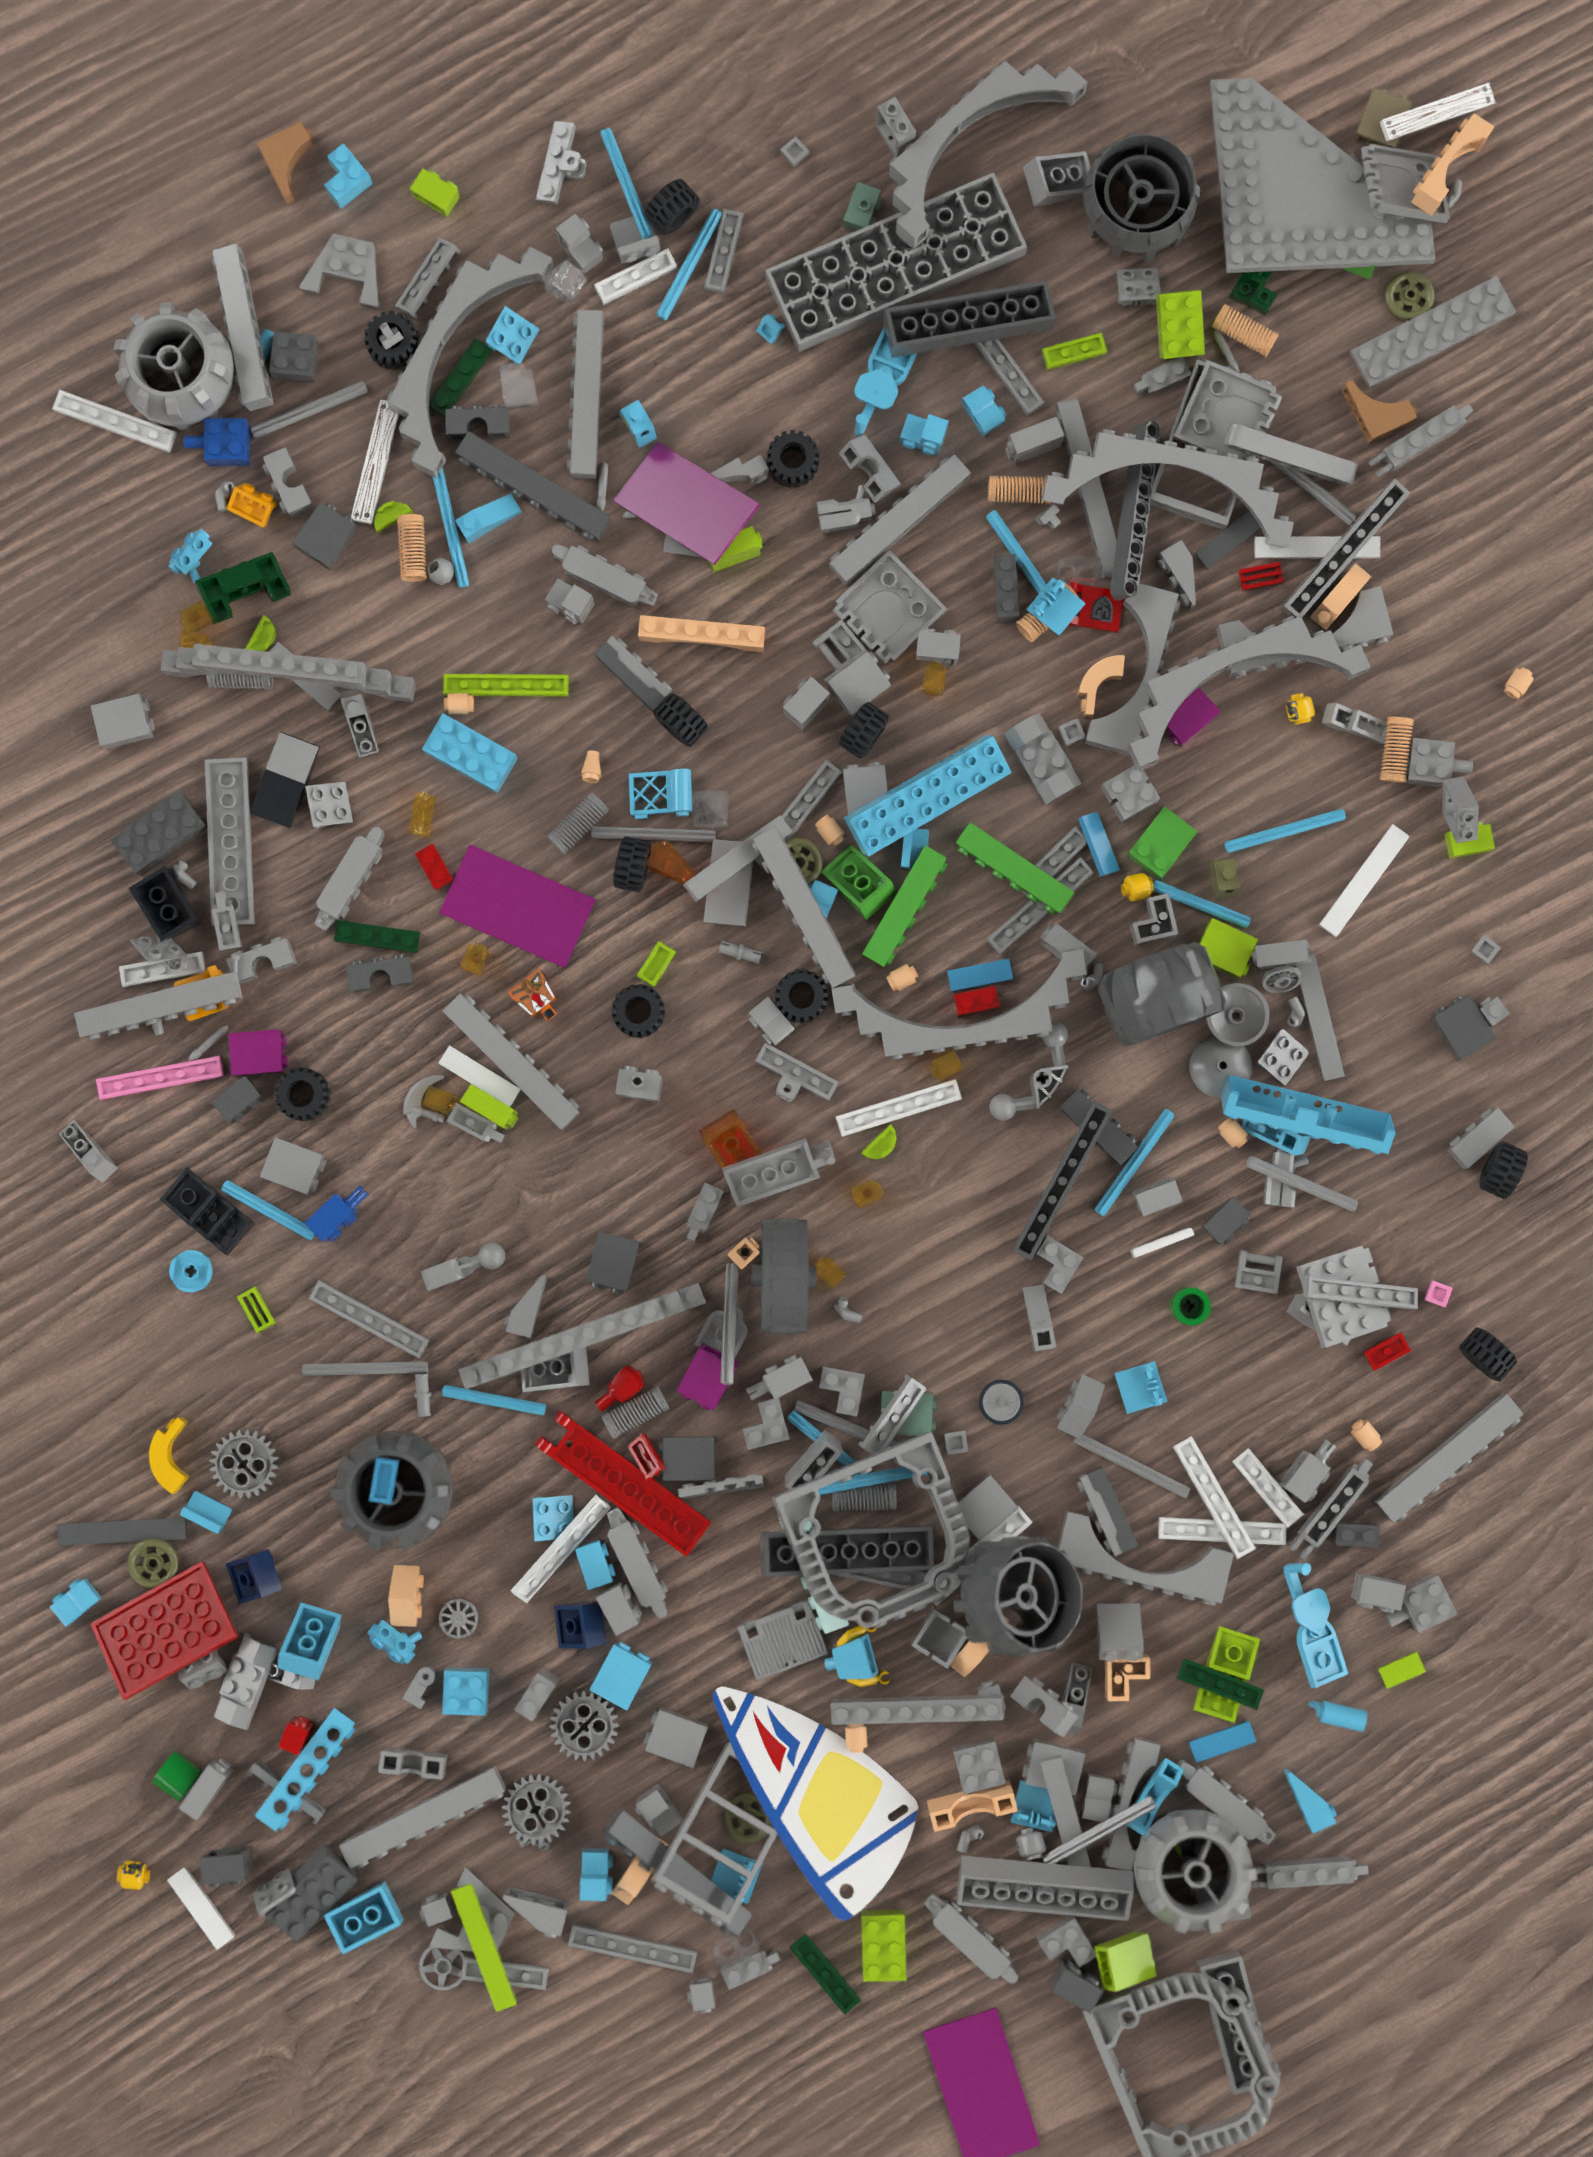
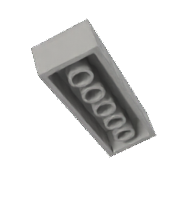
M1238 1950L1197 1961L1199 1973L1207 1974L1221 1981L1228 1989L1238 1988L1242 1990L1247 2001H1251L1255 2010L1253 2015L1256 2022L1259 2021L1242 1956ZM1229 1999L1230 2004H1239V2001L1237 1999ZM1207 2000L1229 2086L1234 2095L1250 2091L1254 2071L1234 2023L1220 2017L1214 2003ZM1271 2081L1263 2082L1265 2086L1273 2084Z

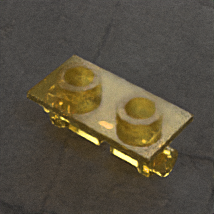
M425 792L415 793L408 834L430 836L436 796Z

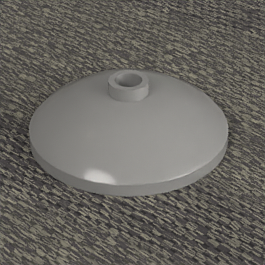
M1233 983L1222 987L1226 998L1225 1008L1223 1011L1206 1018L1209 1030L1215 1038L1230 1046H1246L1255 1042L1263 1035L1269 1023V1007L1265 998L1257 989L1246 984ZM1233 1012L1238 1013V1020L1232 1018Z
M1212 1036L1201 1041L1193 1050L1189 1060V1072L1193 1083L1201 1092L1211 1097L1221 1098L1229 1075L1250 1080L1252 1060L1245 1046H1230ZM1220 1062L1226 1063L1224 1070L1219 1067Z

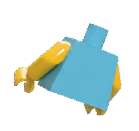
M858 1625L846 1631L837 1641V1647L832 1649L833 1657L825 1659L826 1669L828 1671L837 1669L840 1679H846L848 1683L858 1687L875 1685L877 1682L884 1685L888 1684L890 1680H881V1676L889 1673L886 1670L878 1672L869 1634H865L866 1631L874 1632L877 1628L869 1630Z

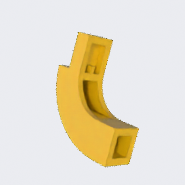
M183 1417L173 1418L166 1426L167 1432L164 1429H158L152 1439L149 1450V1462L154 1477L172 1495L176 1494L189 1478V1475L175 1464L171 1453L174 1440L189 1422Z

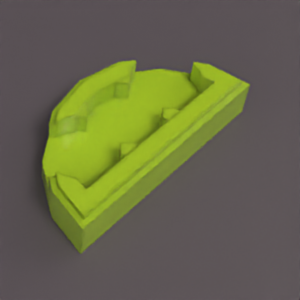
M390 501L383 504L377 510L374 526L376 532L383 531L397 523L399 516L412 514L413 511L408 505L401 502Z
M265 615L262 616L245 648L246 650L266 652L273 645L276 637L275 627Z
M890 1124L861 1154L871 1159H881L889 1155L894 1149L897 1139L893 1126Z

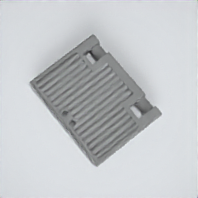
M808 1600L793 1604L788 1608L759 1619L745 1622L737 1627L757 1681L828 1654ZM804 1610L806 1617L797 1620L794 1613ZM756 1628L758 1635L749 1638L747 1631Z

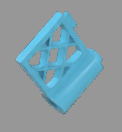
M690 769L629 773L630 815L635 816V819H648V815L676 813V817H687L689 813L693 812ZM666 776V785L659 790L653 782L658 777ZM634 778H644L648 782L640 792L634 787ZM650 785L659 792L651 802L643 795ZM661 795L667 799V808L658 809L654 805ZM640 797H643L649 803L643 810H635V802Z
M1309 1701V1706L1316 1710V1717L1319 1718V1722L1355 1731H1364L1367 1721L1366 1710L1327 1701Z

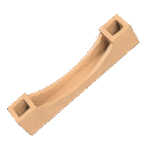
M1475 113L1469 120L1465 118L1458 129L1461 132L1456 131L1449 141L1452 144L1449 145L1447 143L1440 155L1443 157L1438 156L1431 166L1433 170L1428 169L1422 178L1424 183L1419 182L1415 187L1413 193L1416 195L1411 203L1432 216L1449 191L1446 188L1445 182L1448 165L1462 154L1470 151L1478 153L1494 129V126Z
M640 615L638 638L639 641L702 643L763 653L765 627Z

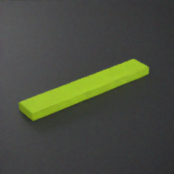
M443 674V695L448 696L449 693H468V695L569 697V675Z
M471 1882L452 1889L453 1899L496 2012L516 2005L515 1995L473 1883Z

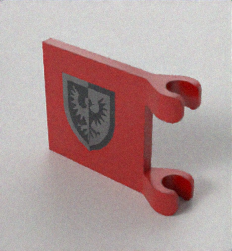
M1070 582L1069 586L1076 594H1081V600L1085 605L1079 611V616H1075L1068 626L1118 633L1123 600L1117 601L1113 599L1110 589Z

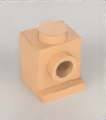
M745 1237L727 1255L742 1270L760 1253L757 1250L760 1246L753 1238L748 1240ZM743 1248L749 1249L750 1253L748 1256L741 1254Z

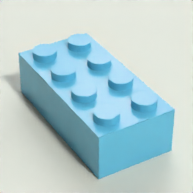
M445 714L441 715L422 748L423 752L496 794H498L518 759L515 753Z

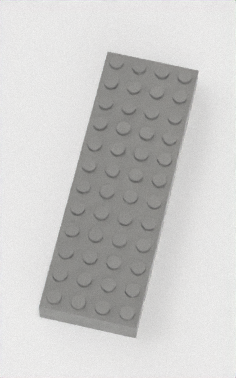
M994 172L925 201L924 213L925 221L930 225L929 234L915 249L896 234V222L903 214L900 212L766 269V280L798 352L883 317L886 308L913 304L1025 256L1027 245Z

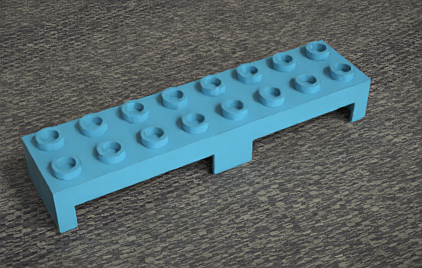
M986 734L843 818L861 852L866 856H871L1012 772L994 737Z
M1232 1075L1227 1077L1221 1095L1223 1113L1229 1118H1242L1252 1124H1266L1273 1129L1283 1128L1294 1134H1307L1314 1139L1324 1138L1335 1144H1348L1355 1149L1365 1148L1376 1154L1389 1153L1396 1133L1391 1115L1388 1113ZM1260 1086L1261 1090L1254 1092L1253 1087ZM1265 1089H1270L1271 1091L1269 1094L1263 1093ZM1275 1091H1280L1281 1096L1274 1097L1273 1093ZM1321 1101L1322 1105L1315 1107L1314 1102ZM1336 1106H1341L1342 1111L1337 1112Z

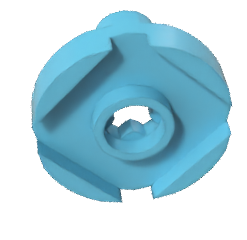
M186 1250L172 1260L169 1275L179 1290L197 1292L205 1289L210 1283L213 1276V1266L210 1258L204 1253L196 1250ZM193 1265L197 1273L189 1277L186 1268H190Z

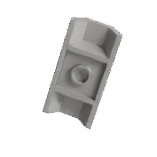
M1040 713L1030 716L1004 733L1005 738L1045 805L1082 785L1070 761Z
M248 1633L243 1634L238 1651L233 1654L219 1692L221 1696L214 1712L215 1718L228 1725L248 1730L278 1648L263 1644L251 1638Z

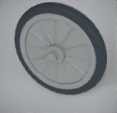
M1007 1380L990 1382L984 1387L979 1397V1407L983 1416L994 1424L1004 1425L1013 1422L1019 1417L1024 1406L1022 1392L1014 1383Z

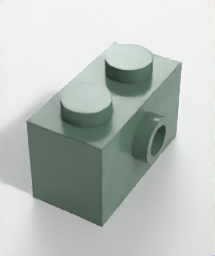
M857 182L843 220V227L852 231H858L874 224L876 221V217H873L875 210H880L883 198H880L881 190Z

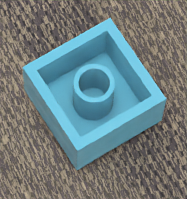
M447 1667L444 1670L442 1714L486 1715L488 1712L489 1669Z

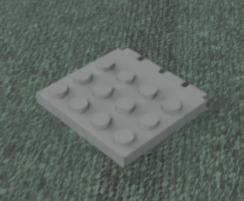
M1374 144L1361 148L1369 200L1372 208L1377 209V212L1447 223L1450 215L1446 196L1432 216L1411 203L1416 195L1413 193L1415 187L1419 182L1424 183L1422 178L1428 169L1433 170L1431 166L1438 155Z
M1207 360L1173 438L1190 446L1198 447L1197 449L1202 451L1206 449L1218 451L1217 455L1220 456L1232 453L1239 455L1238 459L1246 460V457L1256 458L1255 456L1224 446L1229 424H1237L1266 433L1259 430V428L1269 429L1275 414L1268 411V408L1277 411L1282 396L1276 394L1277 389Z
M890 550L836 600L837 606L833 609V612L843 621L848 616L850 617L846 625L857 636L861 632L865 633L860 639L871 651L877 646L879 647L875 655L884 664L890 659L894 662L918 639L919 631H923L924 628H930L947 611V608Z
M1357 1246L1296 1267L1302 1287L1304 1276L1366 1283L1380 1282L1375 1266L1369 1267L1368 1263L1373 1262L1369 1248L1363 1249V1246ZM1306 1298L1321 1348H1327L1388 1326L1387 1322L1392 1321L1388 1307Z

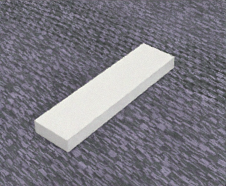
M666 249L594 284L604 305L678 268L669 249Z
M203 952L186 954L188 958L181 959V966L178 970L170 969L164 961L150 964L146 961L119 966L122 987L203 973L206 970Z
M450 1045L439 1061L440 1065L509 1107L512 1106L521 1091L517 1086Z
M1249 1448L1232 1461L1287 1528L1304 1515Z
M186 1866L167 1880L217 1950L236 1936Z

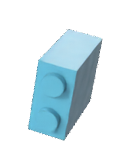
M620 1641L619 1644L614 1643L590 1691L628 1710L652 1662L649 1660L650 1657L640 1651L637 1654L630 1650L631 1646Z

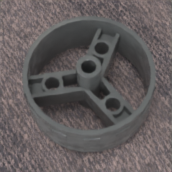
M798 1218L762 1219L760 1265H752V1287H760L761 1333H806L808 1287H816V1266H808L807 1220Z

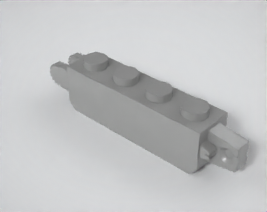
M1470 404L1461 409L1453 405L1385 448L1380 455L1369 461L1370 466H1375L1380 461H1384L1386 466L1378 470L1376 473L1378 477L1388 471H1395L1458 431L1467 422L1465 417L1469 416L1473 409Z
M555 544L551 549L554 558L562 562L565 574L631 607L637 606L638 603L651 607L655 605L658 594L647 587L642 576L635 573L630 575L625 572L626 569L618 564L612 566L607 563V559L600 555L594 557L588 554L589 551L579 545L577 548L571 545L570 549Z
M380 827L371 829L366 838L363 836L355 838L316 903L320 911L314 924L322 930L327 931L336 919L340 920L341 917L344 918L350 909L348 907L352 899L355 900L361 891L359 887L362 882H366L372 873L370 869L373 864H377L383 854L379 846L385 836L384 831Z
M1364 1458L1358 1466L1356 1464H1353L1351 1467L1348 1466L1298 1530V1536L1292 1542L1289 1549L1292 1551L1296 1550L1305 1539L1309 1543L1300 1554V1557L1304 1560L1315 1547L1318 1548L1368 1485L1369 1480L1367 1479L1370 1475L1367 1472L1373 1463Z
M619 1507L607 1512L611 1526L608 1538L640 1605L644 1607L651 1606L653 1612L656 1613L655 1615L661 1619L664 1616L666 1617L668 1609L664 1599L667 1596L665 1592L668 1589L664 1580L659 1581L656 1573L659 1570L654 1560L650 1562L647 1556L650 1552L645 1541L641 1542L638 1537L640 1531L635 1522L631 1523L630 1519L627 1520Z
M1185 1759L1177 1763L1178 1766L1184 1769L1182 1775L1186 1777L1184 1784L1187 1790L1214 1813L1227 1820L1247 1840L1256 1837L1268 1845L1276 1836L1266 1824L1267 1822L1263 1818L1265 1814L1256 1806L1253 1809L1246 1804L1248 1800L1239 1792L1236 1795L1230 1791L1231 1786L1223 1779L1220 1781L1216 1780L1213 1777L1215 1773L1206 1765L1203 1768L1198 1764L1194 1767Z
M1346 1856L1264 1862L1263 1866H1254L1256 1874L1264 1873V1879L1253 1880L1251 1887L1276 1889L1354 1883V1880H1357V1875L1368 1874V1865L1366 1863H1356L1355 1859H1350Z
M931 1893L924 1901V1904L933 1914L934 1926L988 1977L997 1979L1001 1976L1009 1983L1017 1982L1019 1977L1017 1970L1011 1965L1010 1952L1002 1945L998 1947L993 1942L995 1940L994 1937L986 1930L982 1932L977 1927L979 1925L978 1922L970 1915L967 1918L962 1913V1907L957 1905L955 1901L952 1903L948 1899L944 1901L936 1894Z

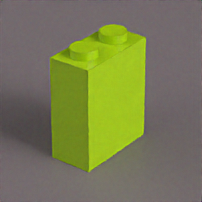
M753 526L741 530L716 565L710 563L713 572L760 556L763 542L759 531L755 532Z
M1212 918L1209 920L1199 944L1207 948L1215 969L1239 979L1242 975L1245 976L1249 970L1250 964L1247 963L1250 956H1252V951H1256L1255 946H1258L1256 945L1258 939Z
M470 1084L460 1101L506 1130L509 1127L513 1128L519 1119L516 1116L518 1114L516 1110L473 1084Z
M1132 1932L1095 1946L1103 1989L1119 1991L1156 1977L1155 1962L1152 1956L1151 1941L1148 1933Z

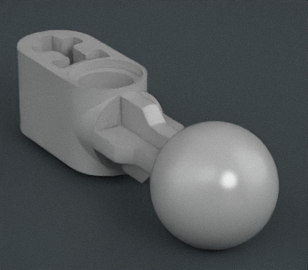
M490 1242L481 1247L478 1255L455 1258L421 1271L427 1291L461 1280L465 1276L472 1274L474 1269L482 1266L487 1269L499 1268L505 1261V1251L501 1245Z

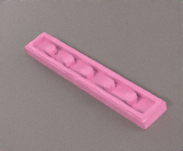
M215 1056L96 1079L99 1100L225 1077L221 1056Z

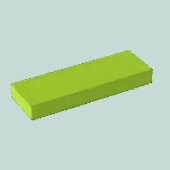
M1101 332L1042 348V354L1046 368L1050 370L1107 354V349Z

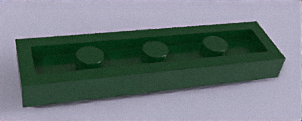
M475 338L429 403V407L446 418V409H451V407L457 404L493 353V350Z
M337 920L334 941L418 953L421 933Z
M1185 1658L1182 1659L1176 1676L1177 1680L1253 1710H1258L1264 1689Z
M806 1932L789 1946L791 1951L844 2015L861 2001V1998Z

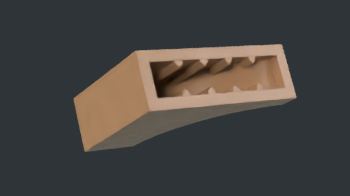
M302 122L257 143L287 205L294 202L291 192L293 169L300 157L313 148L311 140L314 137L309 127L304 128Z
M1353 380L1345 383L1342 388V392L1368 444L1413 424L1417 419L1416 407L1410 404L1409 400L1398 403L1376 401L1366 396Z

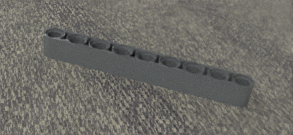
M1149 421L1135 426L1132 434L1136 435L1137 440L1144 441V437L1157 439L1156 443L1159 444L1160 427L1155 421ZM1141 463L1127 467L1110 587L1111 596L1117 601L1136 596L1138 593L1156 463Z

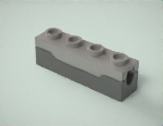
M611 636L594 653L595 657L653 712L660 702L671 693L672 688L665 681L660 682L652 668L649 666L645 668L641 664L642 659L635 652L631 654L625 649L627 645L620 638L616 640Z
M1100 1466L1078 1476L1080 1480L1077 1483L1081 1494H1086L1089 1500L1085 1502L1090 1514L1094 1513L1097 1521L1094 1523L1099 1534L1103 1532L1106 1538L1103 1543L1107 1552H1112L1114 1556H1117L1137 1547L1138 1544L1104 1468Z

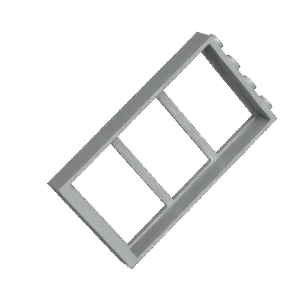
M1197 359L1168 439L1169 442L1174 441L1173 437L1186 410L1185 407L1197 374H1202L1207 362L1206 359ZM1240 373V374L1245 375V376H1247V377H1249V378H1252V376L1249 375V374ZM1267 380L1259 381L1268 386L1276 388V386H1273L1272 383ZM1160 463L1153 482L1150 505L1224 531L1228 525L1237 496L1233 493L1231 494L1223 516L1157 493L1156 489L1165 464Z
M730 1741L724 1746L651 1879V1882L655 1883L654 1887L663 1893H666V1891L674 1895V1900L681 1904L685 1902L692 1906L691 1910L699 1915L705 1913L711 1917L710 1921L720 1927L722 1924L729 1925L777 1836L774 1828L769 1827L710 1791L728 1755L738 1760ZM705 1797L769 1835L751 1871L686 1833ZM682 1839L746 1877L728 1914L663 1876Z

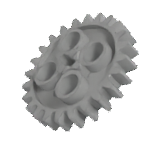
M239 1429L237 1430V1436L230 1432V1439L225 1436L222 1437L224 1444L216 1443L215 1445L219 1450L211 1452L216 1456V1458L209 1460V1462L215 1463V1467L210 1468V1471H216L212 1479L219 1478L220 1481L216 1486L224 1485L223 1492H227L230 1489L231 1497L238 1492L240 1499L243 1498L244 1493H246L248 1498H251L252 1491L258 1496L260 1495L259 1488L263 1491L268 1490L266 1483L272 1485L274 1482L270 1477H277L278 1475L273 1471V1469L280 1468L279 1465L274 1464V1461L280 1459L278 1456H273L277 1448L270 1449L272 1441L264 1442L266 1435L258 1438L259 1431H255L251 1435L250 1429H247L245 1435H243L242 1430ZM244 1443H248L251 1447L249 1454L242 1452L241 1447ZM232 1449H235V1450H236V1452H237V1454L240 1456V1458H239L236 1454L233 1453ZM228 1456L234 1460L232 1468L227 1467L225 1464V1459ZM247 1459V1467L242 1468V1460ZM257 1459L262 1460L264 1463L262 1471L255 1468V1461ZM250 1470L256 1474V1479L253 1478V1475L250 1472ZM240 1473L247 1475L248 1481L246 1484L239 1482L238 1476Z
M583 1690L582 1695L579 1696L574 1691V1698L566 1695L567 1702L565 1703L560 1700L559 1705L561 1708H554V1712L558 1715H552L550 1718L555 1721V1723L549 1726V1728L555 1729L551 1733V1737L558 1738L554 1745L561 1743L560 1752L565 1749L568 1750L566 1757L573 1753L575 1754V1760L578 1759L579 1755H582L583 1761H586L587 1755H590L592 1760H594L596 1752L603 1756V1748L607 1751L610 1750L607 1743H615L611 1736L618 1735V1731L613 1729L619 1726L618 1722H613L618 1717V1714H611L615 1707H607L609 1701L605 1700L602 1702L601 1696L595 1698L594 1692L587 1696L586 1691ZM581 1705H586L590 1709V1713L582 1715L578 1708ZM597 1711L598 1715L589 1722L588 1729L584 1728L572 1740L571 1736L580 1728L581 1722L585 1723ZM596 1720H601L605 1723L603 1730H597L594 1727ZM572 1721L575 1724V1729L572 1731L566 1730L564 1722ZM581 1736L589 1737L590 1744L587 1746L580 1744L579 1738Z
M538 1774L537 1780H535L533 1775H529V1781L522 1777V1785L515 1782L516 1790L508 1789L511 1797H504L508 1805L502 1806L503 1809L507 1810V1813L502 1815V1817L509 1819L504 1825L512 1826L510 1834L517 1832L516 1840L521 1839L523 1836L524 1844H527L530 1839L531 1844L534 1846L537 1840H539L541 1845H544L545 1838L549 1842H553L552 1835L560 1837L558 1830H566L562 1825L563 1822H570L565 1817L566 1814L572 1813V1811L566 1810V1807L572 1804L571 1802H565V1798L569 1794L561 1793L564 1786L556 1787L558 1780L550 1783V1776H547L544 1781L541 1774ZM541 1789L547 1792V1797L544 1801H540L537 1797V1793ZM529 1792L532 1793L535 1805L541 1806L539 1814L542 1820L545 1822V1828H543L541 1825L539 1815L532 1812L535 1809V1806L528 1796ZM524 1798L528 1806L524 1811H521L518 1808V1802ZM549 1809H553L556 1812V1817L552 1821L546 1818V1813ZM531 1818L535 1819L537 1823L536 1828L532 1831L527 1828V1822Z

